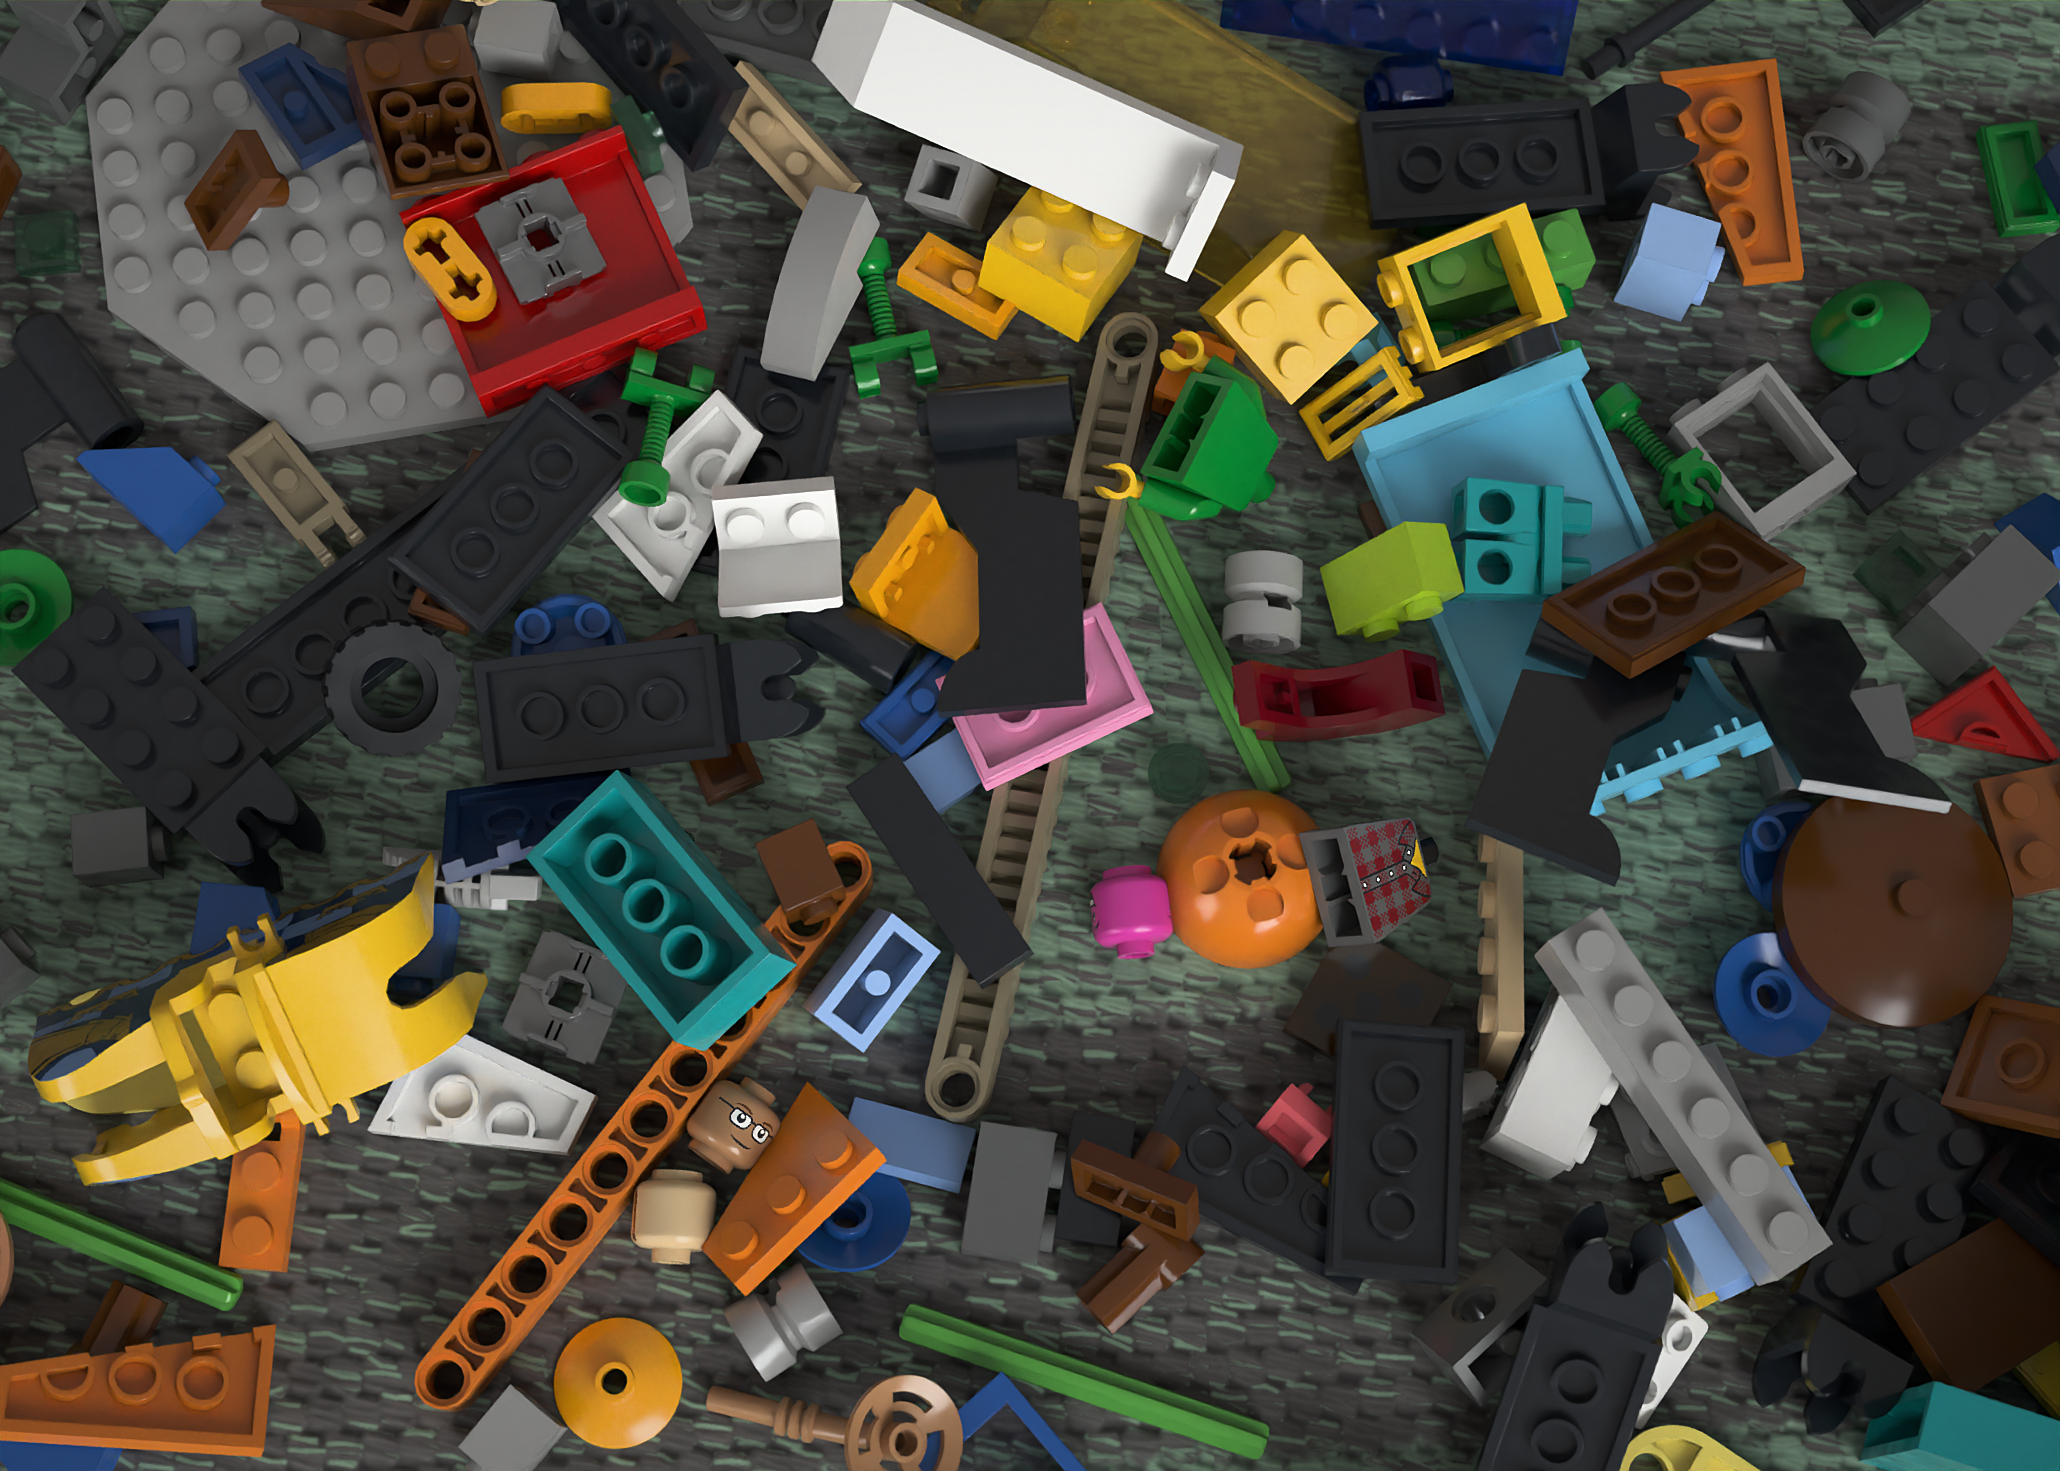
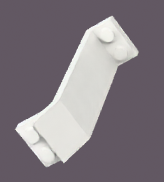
M833 0L811 59L854 108L1163 242L1162 247L1171 250L1165 273L1186 282L1235 182L1244 148L1243 145L915 0Z

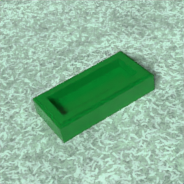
M2037 120L1980 126L1975 136L1999 238L2055 232L2060 227V217L2034 169L2036 163L2045 155Z

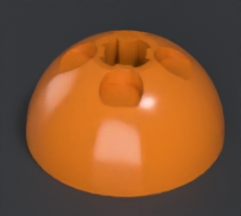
M1236 789L1221 792L1205 798L1189 808L1174 823L1166 835L1156 865V876L1162 877L1168 887L1174 933L1185 945L1200 956L1212 962L1234 968L1254 969L1272 966L1284 962L1303 951L1323 929L1298 834L1307 830L1320 829L1316 821L1292 801L1280 795L1256 789ZM1244 854H1251V857H1243L1237 861L1234 856L1239 857ZM1263 862L1266 864L1267 874H1271V877H1265Z

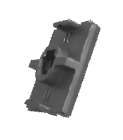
M553 177L539 184L534 183L501 197L500 203L496 201L479 208L480 212L474 214L519 303L522 305L529 304L540 298H549L554 295V292L568 286L572 288L579 285L582 280L602 272L607 266L586 227L587 219L584 213H579L561 177L556 180ZM541 229V231H545L552 246L537 252L534 246L531 247L526 235Z
M543 930L525 973L521 972L518 979L520 982L519 988L501 1029L507 1031L506 1034L526 1042L529 1040L540 1046L558 1051L580 1063L594 1065L627 989L628 982L602 950L575 941L571 937L551 930L549 933ZM565 982L583 987L582 997L578 1006H575L573 1013L555 1007Z

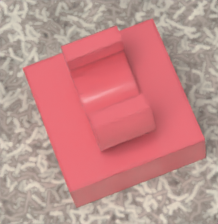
M1308 1082L1301 1084L1298 1088L1291 1083L1255 1126V1129L1270 1142H1275L1294 1159L1293 1161L1302 1169L1331 1136L1332 1105L1324 1111L1313 1102L1308 1095L1314 1087Z

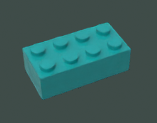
M616 770L525 856L677 1043L706 1051L797 965L648 786L619 770Z

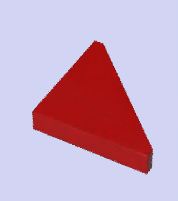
M1992 665L1910 719L1915 737L2045 764H2051L2060 757V751L1995 665Z

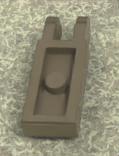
M275 419L226 454L231 463L301 548L306 546L325 570L337 562L339 558L330 548L324 546L318 536L335 523L343 531L345 539L353 549L367 539L365 534L348 515L350 511L346 504Z

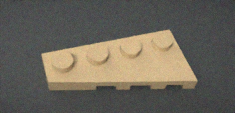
M1479 833L1478 861L1487 863L1486 881H1481L1478 893V917L1485 918L1484 937H1481L1479 942L1477 960L1478 974L1482 975V994L1479 999L1477 1027L1478 1032H1480L1478 1069L1481 1071L1487 1070L1488 1073H1493V1077L1497 1078V1081H1503L1524 1035L1523 850Z

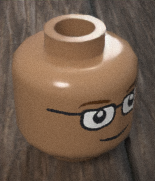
M744 1077L739 1085L727 1080L716 1081L686 1121V1129L693 1138L688 1147L707 1163L726 1175H729L734 1168L743 1171L751 1170L781 1127L777 1114L770 1108L776 1099L775 1096L748 1077Z

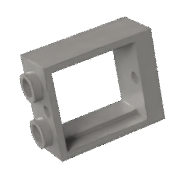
M1766 362L1751 373L1745 367L1735 371L1717 386L1716 391L1719 394L1705 404H1702L1696 398L1684 405L1669 419L1673 426L1663 441L1678 459L1697 446L1704 453L1703 460L1709 461L1718 467L1696 438L1752 402L1808 473L1809 477L1755 513L1721 470L1722 482L1718 495L1710 487L1709 482L1703 478H1697L1695 487L1706 491L1711 496L1714 503L1713 512H1720L1766 542L1841 493L1856 474V471L1769 362Z

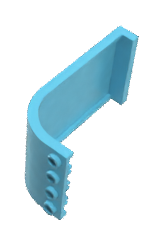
M1581 348L1574 349L1362 430L1351 447L1387 530L1404 521L1444 523L1450 538L1452 488L1466 477L1529 483L1542 487L1545 485L1564 486V496L1591 502L1592 526L1590 534L1583 538L1563 536L1562 556L1589 558L1591 576L1654 543L1583 384L1582 378L1590 368ZM1451 541L1452 548L1461 542ZM1448 600L1442 603L1444 610L1441 613L1425 620L1484 754L1487 760H1489L1522 669L1578 678L1582 677L1525 655L1542 612L1543 604L1477 600L1473 603H1449ZM1686 652L1683 665L1693 668V672L1680 702L1672 700L1671 707L1662 721L1611 747L1590 814L1597 817L1605 813L1606 810L1602 802L1623 793L1628 804L1664 789L1660 778L1680 770L1685 781L1712 771L1721 766L1717 756L1735 748L1739 749L1742 758L1765 750L1774 744L1757 712L1744 707L1727 691L1706 658L1690 656Z

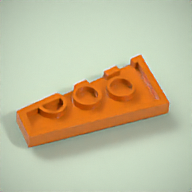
M1776 58L1660 72L1659 83L1682 89L1692 100L1690 107L1674 120L1680 135L1699 145V152L1692 165L1715 221L1722 223L1720 233L1742 286L1802 280L1804 266Z
M276 1324L253 1327L252 1332L221 1337L220 1333L193 1336L190 1342L153 1347L152 1343L127 1346L124 1352L90 1357L88 1353L1 1365L0 1440L262 1457L265 1446Z

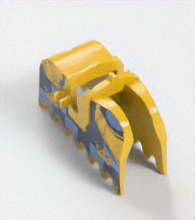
M431 851L403 862L393 872L381 878H366L347 885L324 902L318 904L306 903L294 907L279 915L273 922L268 912L258 916V929L246 928L239 930L238 925L227 929L226 937L204 952L194 955L186 953L174 957L142 978L136 980L126 978L104 987L92 998L77 1005H72L71 1003L63 1004L38 1015L27 1062L29 1074L41 1098L55 1103L82 1097L167 1061L182 1102L170 1108L160 1109L151 1119L140 1125L131 1127L129 1124H123L96 1136L97 1144L91 1153H82L71 1158L84 1186L129 1182L167 1173L217 1157L219 1160L258 1143L268 1136L274 1129L276 1114L293 1108L303 1125L313 1121L321 1136L329 1132L330 1123L325 1116L332 1113V1107L336 1103L343 1105L347 1111L349 1122H354L360 1118V1110L354 1100V1096L404 1076L457 1044L473 1027L480 999L488 985V978L485 972L473 973L466 971L445 980L441 986L425 998L409 1002L403 1006L392 1002L386 993L389 978L400 967L416 957L433 937L435 860ZM191 1009L227 1084L214 1090L178 1016Z

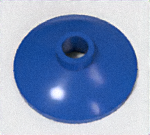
M1758 933L1741 939L1726 951L1716 968L1713 980L1715 1009L1725 1030L1742 1047L1762 1056L1784 1057L1807 1049L1822 1035L1828 1024L1831 1008L1819 1000L1794 972L1785 956L1777 933ZM1758 987L1765 989L1770 995V1005L1767 1009L1763 1008L1758 1001Z
M875 1171L796 1249L812 1263L838 1272L864 1271L884 1263L899 1250L908 1234L911 1221V1207L906 1190L897 1177ZM848 1218L856 1224V1227L842 1228L834 1223L839 1219Z

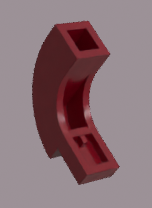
M1400 649L1351 665L1325 669H1291L1255 660H1248L1231 666L1234 683L1233 703L1239 715L1240 726L1255 729L1257 740L1311 742L1376 734L1408 727L1446 715L1436 657L1406 649Z

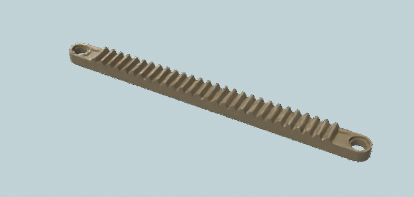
M1124 312L1114 316L1105 324L1102 330L1062 497L1078 501L1080 507L1084 610L1100 602L1104 607L1105 599L1109 596L1110 577L1114 575L1115 555L1119 553L1120 533L1124 531L1125 512L1128 509V497L1123 499H1106L1096 492L1095 486L1105 487L1113 492H1116L1121 487V475L1115 470L1102 467L1104 464H1126L1135 473V468L1139 465L1140 446L1144 443L1145 424L1149 421L1150 402L1160 363L1161 341L1156 326L1146 315L1137 312ZM1127 333H1138L1147 339V345L1140 355L1123 357L1115 351L1117 340ZM1073 751L995 787L975 868L1027 944L1031 938V923L1036 916L1037 897L1040 896L1042 890V875L1047 868V853L1052 846V831L1058 820L1057 809L1063 798V783L1068 776V761ZM955 953L925 1080V1095L929 1105L937 1114L949 1122L968 1123L978 1119L987 1110L992 1098L1004 1041L1008 1038L1009 1019L1014 1012L1015 993L1019 990L1020 971L1025 961L984 989H981L958 953ZM957 1073L971 1076L975 1083L973 1098L961 1107H952L945 1104L942 1098L944 1082L950 1076Z

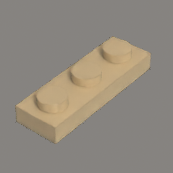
M740 61L735 69L747 81L750 87L728 128L734 137L802 211H804L815 185L855 193L862 185L859 179L752 63Z

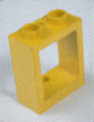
M1525 203L1505 208L1377 260L1381 273L1377 275L1380 294L1389 308L1395 307L1403 330L1398 332L1400 347L1407 361L1411 365L1416 364L1419 373L1441 369L1492 348L1517 334L1567 317ZM1490 232L1521 315L1438 349L1407 266Z

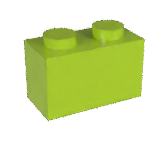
M1404 521L1320 567L1337 635L1364 636L1365 642L1368 643L1387 640L1400 633L1399 625L1409 620H1423L1438 615L1444 610L1442 603L1465 592L1448 530L1444 523Z

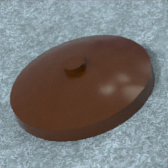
M1830 796L1815 805L1796 823L1787 836L1776 862L1772 882V912L1776 932L1785 956L1803 984L1819 1000L1837 1013L1855 1022L1871 1027L1898 1030L1918 1028L1942 1022L1958 1015L1980 999L1990 988L2005 962L2013 930V901L2009 880L2000 856L1989 837L1969 814L1953 802L1948 813H1940Z

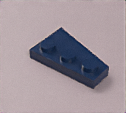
M630 768L553 776L447 791L441 863L446 885L526 859L525 856L616 770L632 777Z

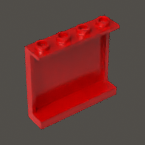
M621 124L608 130L599 128L588 131L580 136L575 143L555 151L543 150L535 152L526 157L520 165L508 169L510 174L509 180L459 188L444 195H428L417 200L411 208L399 212L406 231L414 222L422 218L435 217L445 220L454 228L486 267L497 290L495 307L487 317L478 321L465 322L456 319L436 298L487 419L528 403L545 383L558 391L629 362L631 355H634L636 346L656 351L708 329L703 305L694 285L690 286L628 149ZM553 177L555 180L561 177L579 213H584L587 219L586 227L607 266L602 272L582 280L579 285L572 288L568 286L554 292V295L549 298H540L529 304L522 305L519 303L474 214L480 212L479 208L496 201L500 203V198L534 183L539 184ZM538 229L526 235L531 247L534 246L537 252L552 246L544 230ZM428 239L421 244L424 252L433 254L441 265L447 261L441 243L436 244L431 239ZM460 274L453 278L460 296L465 295L470 301L479 296L476 286H469Z

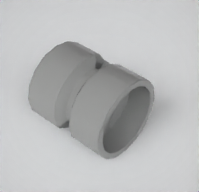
M1267 550L1239 552L1226 559L1224 593L1233 602L1223 609L1222 643L1225 647L1242 653L1268 655L1289 653L1300 647L1302 613L1293 604L1303 597L1304 564L1301 559L1287 553Z
M801 1262L796 1263L769 1281V1293L765 1296L751 1292L723 1310L731 1328L765 1382L770 1381L796 1364L797 1351L799 1349L805 1348L815 1352L844 1333Z

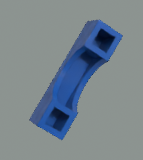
M201 882L190 953L193 955L199 954L212 948L219 940L226 937L227 929L238 925L239 930L246 928L258 929V916L268 912L273 922L281 915L278 899L264 887ZM434 903L433 937L416 957L400 967L389 978L388 984H395V993L425 998L432 993L433 988H438L445 980L453 976L461 916L452 905Z

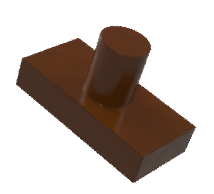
M236 130L187 197L184 205L207 250H228L259 208H280L285 206L289 199V184L286 177L277 171L257 130Z
M1159 1132L1148 1133L1132 1159L1085 1139H1082L1071 1156L1075 1195L1189 1242L1200 1224L1198 1186L1169 1174L1181 1151L1177 1143L1167 1135Z

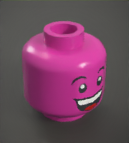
M1145 865L1122 866L1104 871L1102 873L1103 880L1096 883L1089 893L1095 940L1103 947L1117 949L1119 959H1140L1154 955V945L1169 938L1174 928L1166 881L1162 877L1152 875L1151 868Z

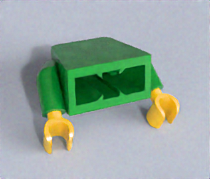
M1182 331L1172 336V339L1184 346L1187 358L1184 359L1177 352L1166 349L1160 353L1162 364L1171 371L1179 372L1192 367L1198 372L1191 371L1140 470L1142 474L1148 477L1146 483L1137 480L1133 470L1126 464L1108 463L1102 467L1115 470L1121 475V487L1116 492L1101 486H1095V490L1106 499H1123L1131 496L1139 499L1138 506L1178 521L1213 518L1218 515L1222 508L1241 512L1247 508L1249 502L1261 503L1269 498L1274 491L1275 478L1266 468L1278 447V436L1266 421L1267 415L1260 388L1254 379L1216 354L1212 358L1205 355L1203 341L1197 333Z

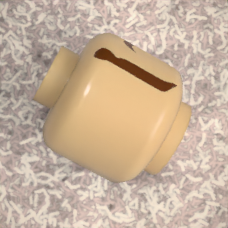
M671 1169L653 1170L651 1180L639 1183L635 1188L631 1239L639 1247L652 1250L651 1262L677 1265L690 1264L691 1252L703 1251L701 1248L715 1227L717 1194L711 1186L702 1183V1173Z

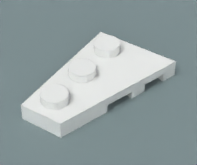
M718 389L667 440L662 461V467L671 475L666 502L656 507L639 506L624 499L620 495L619 490H617L592 516L655 589L671 602L675 600L715 526L712 507V487L737 485L763 437V434L728 396Z
M465 1034L457 1044L430 1062L393 1080L368 1131L373 1134L570 1156L599 1098L584 1089Z

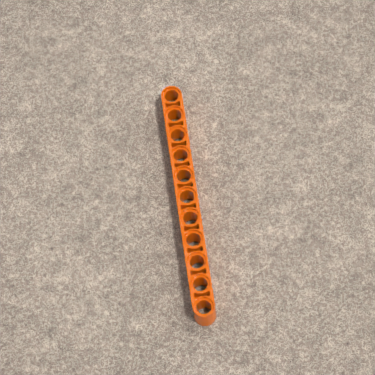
M838 841L827 846L835 866L842 862H851L862 870V875L854 885L844 887L847 899L836 903L839 910L824 919L821 929L816 934L806 937L793 933L781 905L776 908L765 922L764 926L797 965L746 1012V1023L743 1029L732 1036H721L706 1051L677 1043L675 1040L670 1043L421 1360L415 1371L414 1385L417 1395L425 1404L439 1410L460 1411L468 1408L482 1394L633 1200L634 1191L638 1184L650 1178L652 1171L657 1169L685 1133L688 1117L711 1086L718 1080L727 1079L867 899L873 888L874 876L869 856L861 846L851 841ZM689 1057H699L707 1062V1073L704 1079L699 1084L691 1087L677 1084L675 1081V1070L678 1064ZM650 1107H660L666 1110L668 1115L667 1125L659 1135L648 1138L637 1134L636 1120L642 1111ZM611 1157H620L626 1160L628 1171L623 1183L612 1189H603L598 1186L596 1173L603 1161ZM571 1208L583 1209L587 1216V1227L584 1233L579 1238L571 1241L561 1240L556 1230L560 1215ZM531 1259H541L547 1270L543 1286L532 1293H522L516 1283V1275L520 1266ZM499 1311L504 1316L506 1323L505 1332L497 1343L490 1346H482L477 1340L475 1333L476 1324L485 1313ZM457 1363L463 1371L464 1384L457 1395L449 1399H443L436 1392L434 1385L435 1377L444 1365Z

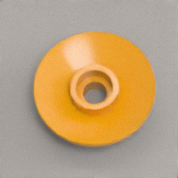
M631 1318L605 1319L581 1330L564 1348L557 1362L554 1374V1397L559 1413L567 1426L583 1440L596 1446L611 1449L636 1446L658 1434L675 1413L682 1392V1370L673 1346L657 1329L647 1323ZM614 1369L622 1370L627 1377V1385L619 1394H610L604 1387L605 1376Z

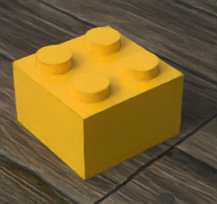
M1032 185L987 242L978 286L1004 301L1012 302L1016 305V308L1079 342L1133 269L1144 234Z
M1289 230L1281 231L1198 310L1201 316L1227 345L1237 350L1236 356L1274 398L1290 405L1300 398L1379 323L1306 236Z

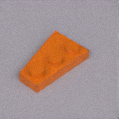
M807 1081L782 1120L779 1132L754 1164L701 1249L732 1283L747 1296L878 1170L887 1159L865 1135Z

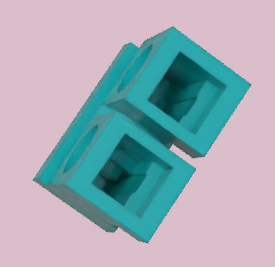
M1466 477L1452 488L1450 541L1461 542L1453 548L1465 592L1450 599L1449 603H1473L1477 600L1543 604V601L1590 577L1591 563L1589 558L1562 556L1563 536L1583 538L1590 534L1592 503L1564 496V486L1545 485L1542 487L1529 483Z

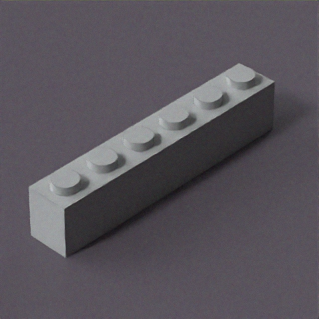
M1600 907L1547 941L1534 957L1756 1284L1761 1286L1779 1280L1832 1245L1833 1243L1603 908Z

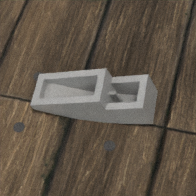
M815 185L796 227L775 289L760 360L763 369L811 381L816 380L863 287L857 270L880 226L867 196Z

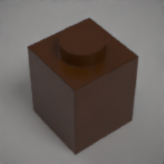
M813 818L755 843L759 858L789 924L802 919L804 925L822 921L839 910L836 903L847 899L842 880Z

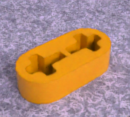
M587 82L514 84L501 91L500 123L504 128L520 134L586 133L599 128L607 129L612 123V93L602 85Z
M429 217L414 222L407 229L403 238L404 251L414 271L445 309L456 319L472 322L487 317L495 307L497 290L486 267L454 228L445 220ZM431 239L436 244L441 243L447 261L441 265L430 252L425 253L421 245L424 241ZM460 274L469 286H476L479 296L472 301L465 295L460 296L453 278Z

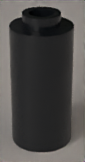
M844 597L842 606L837 608H826L818 612H781V616L787 619L784 629L785 633L812 647L821 655L887 695L901 681L919 649L917 641Z

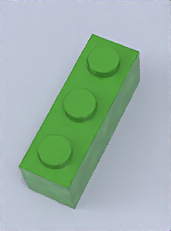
M1577 208L1533 219L1532 223L1555 285L1567 286L1571 290L1582 288L1594 266L1596 258ZM1490 232L1407 266L1427 321L1449 319L1453 324L1517 306Z

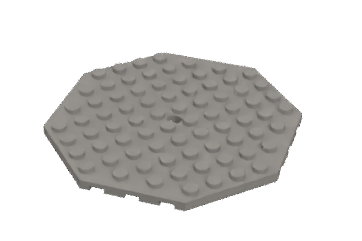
M169 0L85 97L107 306L112 316L131 330L134 329L156 344L160 350L186 368L214 384L225 395L260 419H264L268 423L275 419L292 441L308 452L512 420L526 404L487 419L432 291L414 271L404 251L403 238L406 229L399 212L411 208L422 197L432 194L444 195L457 189L390 200L378 171L373 167L374 161L364 139L302 171L239 79V67L289 42L313 55L320 65L336 68L346 74V42L354 40L266 9L261 5L262 0ZM452 0L439 28L464 24L468 37L472 14L475 10L482 11L483 6H477L475 2ZM563 24L564 32L550 82L483 70L475 47L470 45L508 169L520 165L526 157L535 152L543 150L555 151L575 143L585 133L520 134L504 128L500 123L501 91L514 84L587 82L602 85L612 93V123L606 130L621 124L628 149L672 246L674 247L676 243L680 244L693 228L683 161ZM236 130H257L277 171L281 172L288 181L289 199L285 206L280 208H259L228 250L208 251L184 202Z

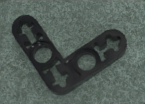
M1550 322L1517 334L1474 358L1410 381L1413 387H1420L1425 397L1397 417L1546 361L1561 353L1563 349L1553 323ZM1393 390L1365 411L1367 417L1399 395L1397 390Z

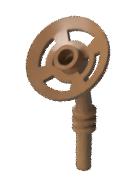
M895 1375L875 1383L858 1400L849 1418L824 1413L819 1404L811 1403L808 1407L806 1401L798 1400L794 1403V1399L787 1396L780 1402L717 1385L711 1387L706 1400V1409L708 1411L774 1427L775 1434L779 1436H784L788 1432L789 1438L796 1440L801 1436L802 1441L806 1443H812L815 1438L844 1444L848 1471H888L879 1464L881 1460L897 1462L900 1471H922L918 1465L921 1463L926 1452L927 1433L939 1430L940 1450L932 1471H957L962 1456L963 1430L954 1402L938 1384L917 1375ZM900 1391L913 1393L922 1398L929 1407L923 1411L910 1402L893 1401V1393ZM871 1409L875 1419L872 1423L863 1422L868 1411ZM893 1412H904L913 1421L911 1423L893 1421ZM858 1448L865 1449V1451L859 1453Z

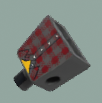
M1410 817L1374 820L1298 833L1329 947L1377 943L1431 902L1433 891L1427 869L1437 863L1439 851L1436 842L1430 835L1424 832L1417 833L1415 823Z

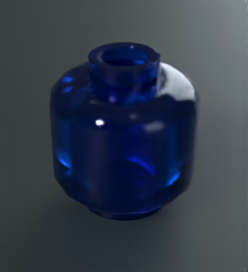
M1426 51L1384 57L1376 63L1372 74H1368L1365 78L1363 90L1364 103L1367 112L1446 107L1447 103L1452 102L1454 96L1453 78L1450 71L1446 68L1442 69L1437 58Z

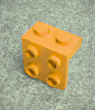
M915 487L906 502L896 507L887 521L886 530L872 550L860 557L849 583L862 609L918 643L957 661L964 654L976 650L980 644L978 555L960 532L948 527L936 497Z

